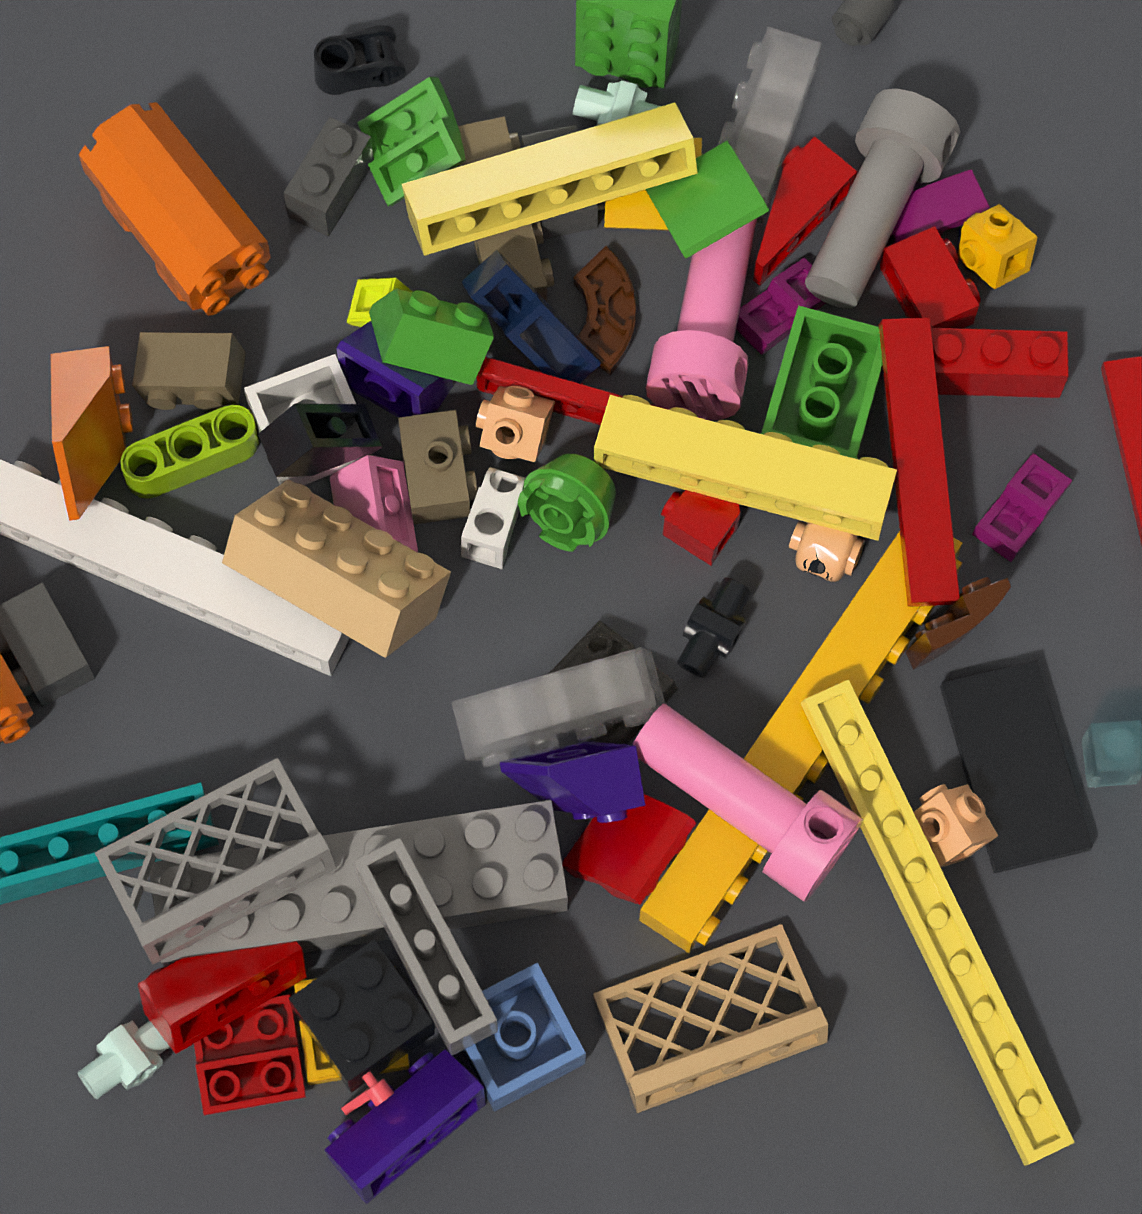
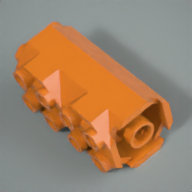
M157 102L148 103L150 110L144 111L140 104L129 105L96 128L92 136L97 143L91 152L84 145L79 153L83 171L100 191L103 204L124 231L132 232L154 260L157 273L177 299L185 301L192 310L203 309L208 316L215 315L228 305L231 297L245 288L253 289L257 287L269 275V271L265 267L271 258L268 241Z

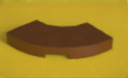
M605 246L574 276V285L584 296L588 311L586 324L578 334V337L601 362L599 367L611 375L620 365L630 347L635 329L636 305L633 285L625 267L615 253Z

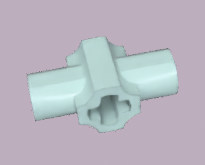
M621 80L617 83H609L607 91L580 85L574 104L573 115L598 121V126L661 106L645 102L647 92L642 91L637 84Z
M132 1020L126 1024H121L107 1034L97 1045V1051L101 1056L77 1073L91 1095L98 1099L120 1082L126 1090L142 1084L163 1065V1060L159 1055L170 1046L151 1021L138 1028Z

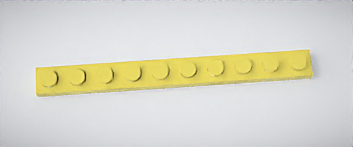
M846 680L804 699L800 704L852 811L864 819L860 828L1024 1166L1075 1143L850 681Z

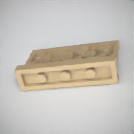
M782 924L593 993L594 1002L629 1087L630 1097L637 1113L828 1042L827 1020L821 1007H818ZM777 942L783 959L776 973L750 963L756 949ZM746 953L743 960L736 957ZM722 962L738 969L729 991L703 981L709 966ZM786 968H788L792 980L783 977ZM698 971L696 977L688 975L690 973ZM745 973L771 982L762 1005L736 994ZM676 980L691 986L681 1008L656 999L663 983ZM778 986L798 993L804 1009L786 1015L769 1008ZM651 988L648 995L641 992ZM698 990L724 1000L714 1022L688 1012ZM628 997L642 1003L643 1006L634 1025L631 1026L614 1019L608 1004ZM731 1003L757 1013L750 1029L736 1032L722 1026ZM651 1007L676 1017L666 1040L641 1030ZM764 1017L772 1020L764 1024H761ZM684 1021L710 1031L702 1047L689 1050L674 1044ZM619 1031L629 1035L625 1044H623ZM717 1035L724 1037L723 1039L714 1042ZM636 1038L662 1049L655 1064L634 1071L628 1055ZM669 1052L677 1055L666 1060Z

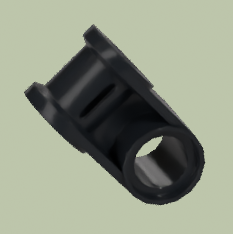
M378 25L366 28L363 31L329 36L322 39L314 49L315 82L318 88L330 95H341L346 92L370 87H385L400 81L405 76L406 70L403 62L399 61L396 55L394 43L397 37L394 28ZM332 62H338L344 65L342 68L339 69H331L326 67L327 64Z

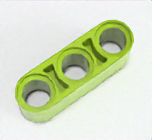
M228 405L134 442L122 453L120 461L128 488L134 495L140 498H154L248 460L255 454L259 444L254 417L243 406ZM240 427L247 430L246 434L237 440H229L223 437L231 428ZM195 445L202 448L201 452L193 458H182L179 456L180 451L186 446ZM150 463L157 466L155 471L149 476L140 477L134 475L136 468L142 464Z

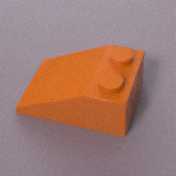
M109 346L51 354L52 445L69 521L78 520L83 515L120 462L122 453L126 449L125 433L133 432L130 404H121L119 394L126 393L122 364L113 365Z

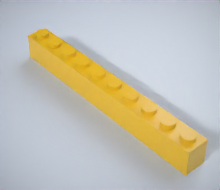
M900 531L744 757V760L802 801L804 798L797 794L807 779L815 784L829 762L800 703L810 696L849 680L859 702L862 700L869 704L884 682V679L878 675L887 661L896 665L910 644L911 640L906 638L905 635L912 624L915 622L922 626L935 607H908ZM953 537L958 574L963 563L957 557L963 543ZM709 809L640 909L639 921L689 954L697 942L706 946L721 923V920L716 918L715 915L725 901L731 905L737 901L749 879L743 876L744 872L753 860L761 864L769 851Z

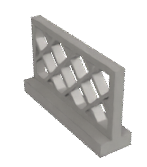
M278 758L94 852L152 965L336 869L328 845L317 830ZM274 777L277 778L282 791L276 807L251 801L256 786ZM288 800L291 806L293 807L294 811L285 809ZM222 804L238 808L230 831L205 825L212 809ZM247 811L272 817L264 839L239 833ZM281 819L302 824L308 835L290 846L273 842ZM175 828L192 832L184 855L160 849L164 835ZM202 834L226 840L218 863L194 857ZM151 841L150 846L144 845V844H146V843H148V842ZM235 843L260 849L254 865L244 870L227 866ZM129 852L146 855L137 879L117 874L111 862ZM269 852H274V853H275V854H273V855H271V856L268 857ZM156 858L180 864L172 887L147 881ZM189 867L214 873L208 889L198 894L181 890ZM223 876H228V877H229V878H227V879H225V880L222 881ZM124 886L134 888L130 898ZM143 891L168 897L162 913L142 923L136 910ZM177 900L183 901L176 905Z

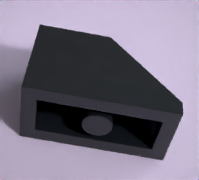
M293 404L258 434L276 477H311L374 453L382 447L364 404Z

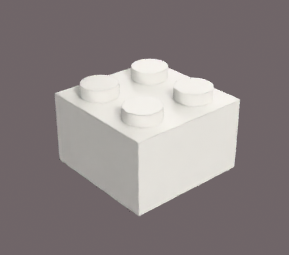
M335 354L244 388L249 411L254 417L258 433L293 404H356ZM361 458L311 477H277L280 485L288 479L295 483L306 485L332 475Z

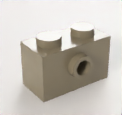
M140 332L132 386L149 406L161 410H171L176 405H194L204 410H216L221 408L222 405H239L246 352L232 333Z
M456 410L399 417L400 438L413 524L468 517L470 513V500H475L478 491L475 471H465L463 455L472 454L468 425L458 426Z

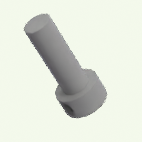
M885 89L875 95L855 139V143L860 153L865 157V160L805 280L807 289L823 302L839 308H853L857 306L915 184L931 183L940 178L959 139L960 128L954 117L933 100L915 92L902 89Z

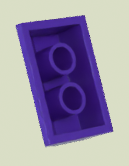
M446 1049L436 1057L432 1052L421 1057L408 1070L411 1076L410 1079L396 1090L392 1085H389L394 1092L393 1095L377 1107L370 1101L368 1103L371 1109L369 1113L357 1123L351 1118L346 1120L328 1136L327 1139L331 1144L324 1149L328 1159L366 1205L486 1105L484 1087Z

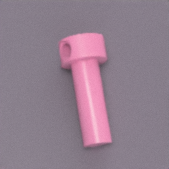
M757 218L692 255L677 331L661 336L653 349L646 392L648 398L656 406L666 409L673 407L684 408L695 413L698 418L709 421L723 420L733 416L741 408L749 363L748 355L739 345L734 343V337Z
M665 703L653 713L632 744L636 745L638 759L769 851L771 856L764 866L763 873L804 902L810 898L826 878L864 820L823 790H819L806 804Z

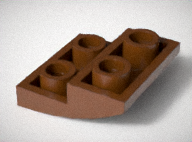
M985 577L962 588L963 593L959 594L960 598L941 617L926 623V629L915 634L917 641L906 651L913 670L946 653L981 623L1003 600L1011 588L1008 578L992 584L990 578Z

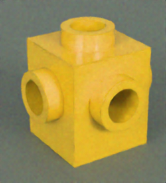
M998 204L982 213L973 214L964 222L961 229L957 256L967 268L973 270L995 290L1030 271L1038 237L1022 221L1015 218L1002 205Z

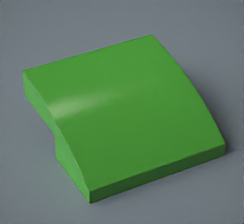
M428 77L357 122L361 132L371 136L374 161L370 162L368 166L387 206H393L404 199L403 183L453 169L466 161L457 121L438 77Z
M728 141L696 158L698 174L645 189L685 259L770 211Z

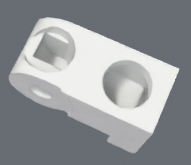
M492 467L488 468L482 486L478 488L461 536V557L503 569L508 553V545L520 512L518 497L523 490L525 477Z

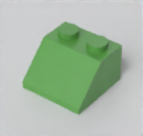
M396 288L372 304L369 311L383 363L469 385L474 384L494 338L487 314L479 307L466 302H461L457 305L438 300L434 295L421 290L408 292Z

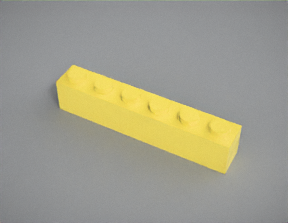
M671 103L403 183L402 189L410 223L425 256L698 174L693 136L676 103Z
M610 395L594 445V462L604 469L879 541L897 472L896 469L889 468L886 463L876 458L863 457L859 460L840 455L836 449L826 445H813L809 447L793 443L789 437L780 433L767 432L763 435L747 431L742 425L734 421L718 420L713 422L698 418L695 413L684 408L673 407L667 410L652 406L647 400L635 395H624L622 398Z

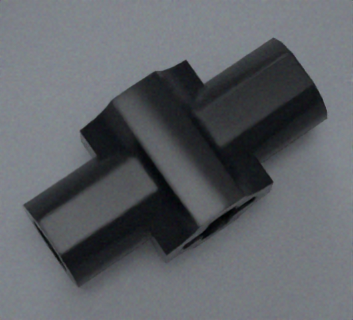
M724 578L712 600L702 597L690 615L683 631V637L689 639L677 661L681 668L695 676L705 678L717 655L725 659L728 657L746 624V619L740 616L752 594L749 588L734 579Z

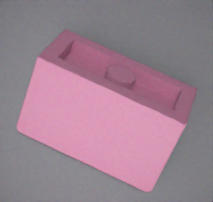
M366 455L330 476L335 506L347 509L354 517L375 529L389 533L396 541L418 552L403 461Z

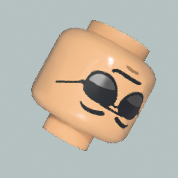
M798 521L792 534L789 548L797 551L795 562L798 569L830 582H837L844 574L853 575L865 540L859 538L858 535L809 522Z

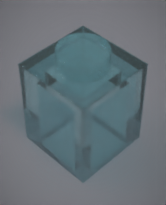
M1141 720L1091 723L1082 738L1087 787L1137 784L1142 777Z

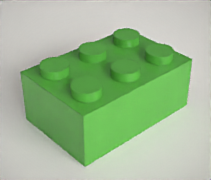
M576 0L575 66L582 67L586 72L596 76L609 74L624 78L630 83L637 84L638 87L649 88L655 86L664 89L679 42L682 0Z
M798 305L761 434L764 435L767 432L780 433L789 437L793 443L809 447L813 445H826L836 449L840 455L857 459L883 366L879 327Z

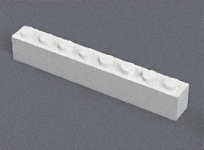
M0 459L1 535L332 676L350 637L223 564L224 555L216 552L217 548L211 542L191 535L189 540L172 533L173 529L168 524L154 517H146L145 521L128 514L129 510L125 506L109 498H103L101 502L93 499L80 519L69 521L60 479L58 483L41 477V472L30 464L15 461L14 465Z

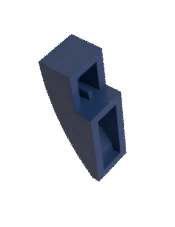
M498 250L494 251L461 281L470 297L502 328L505 335L544 374L580 384L601 365L599 359Z

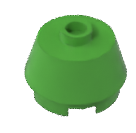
M563 454L531 472L526 477L523 490L518 497V508L522 517L530 514L533 521L543 529L538 535L542 540L558 549L573 552L578 545H589L590 547L594 542L606 535L614 506L616 490L610 476L597 463L578 454Z

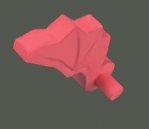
M371 1071L363 1075L362 1078L369 1088L341 1108L347 1116L370 1099L377 1107L393 1095V1090L384 1078L377 1081Z

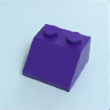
M371 321L342 339L336 347L338 362L350 390L398 418L436 413L453 388V380L383 363Z
M586 741L500 761L502 773L538 800H552L554 811L571 812L575 820L597 817V822L599 823L614 822L626 819L628 817L627 810L645 806L636 745Z

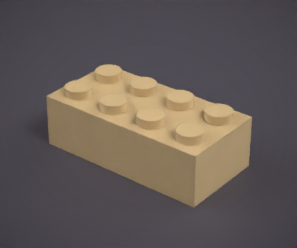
M289 479L234 516L222 563L384 658L388 657L436 619L451 571L435 563L431 557L423 553H417L393 539L389 533L375 529L354 517L347 509L331 504L312 493L305 485L295 483Z

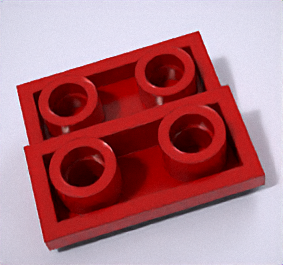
M644 794L645 806L627 810L628 817L626 819L599 823L597 822V817H594L563 860L562 866L574 877L601 885L614 897L641 905L645 897L656 888L660 875L673 856L682 850L687 841L688 834L697 822L687 814Z
M291 994L274 996L194 1043L197 1061L196 1071L204 1115L306 1098L295 1017L289 1001Z

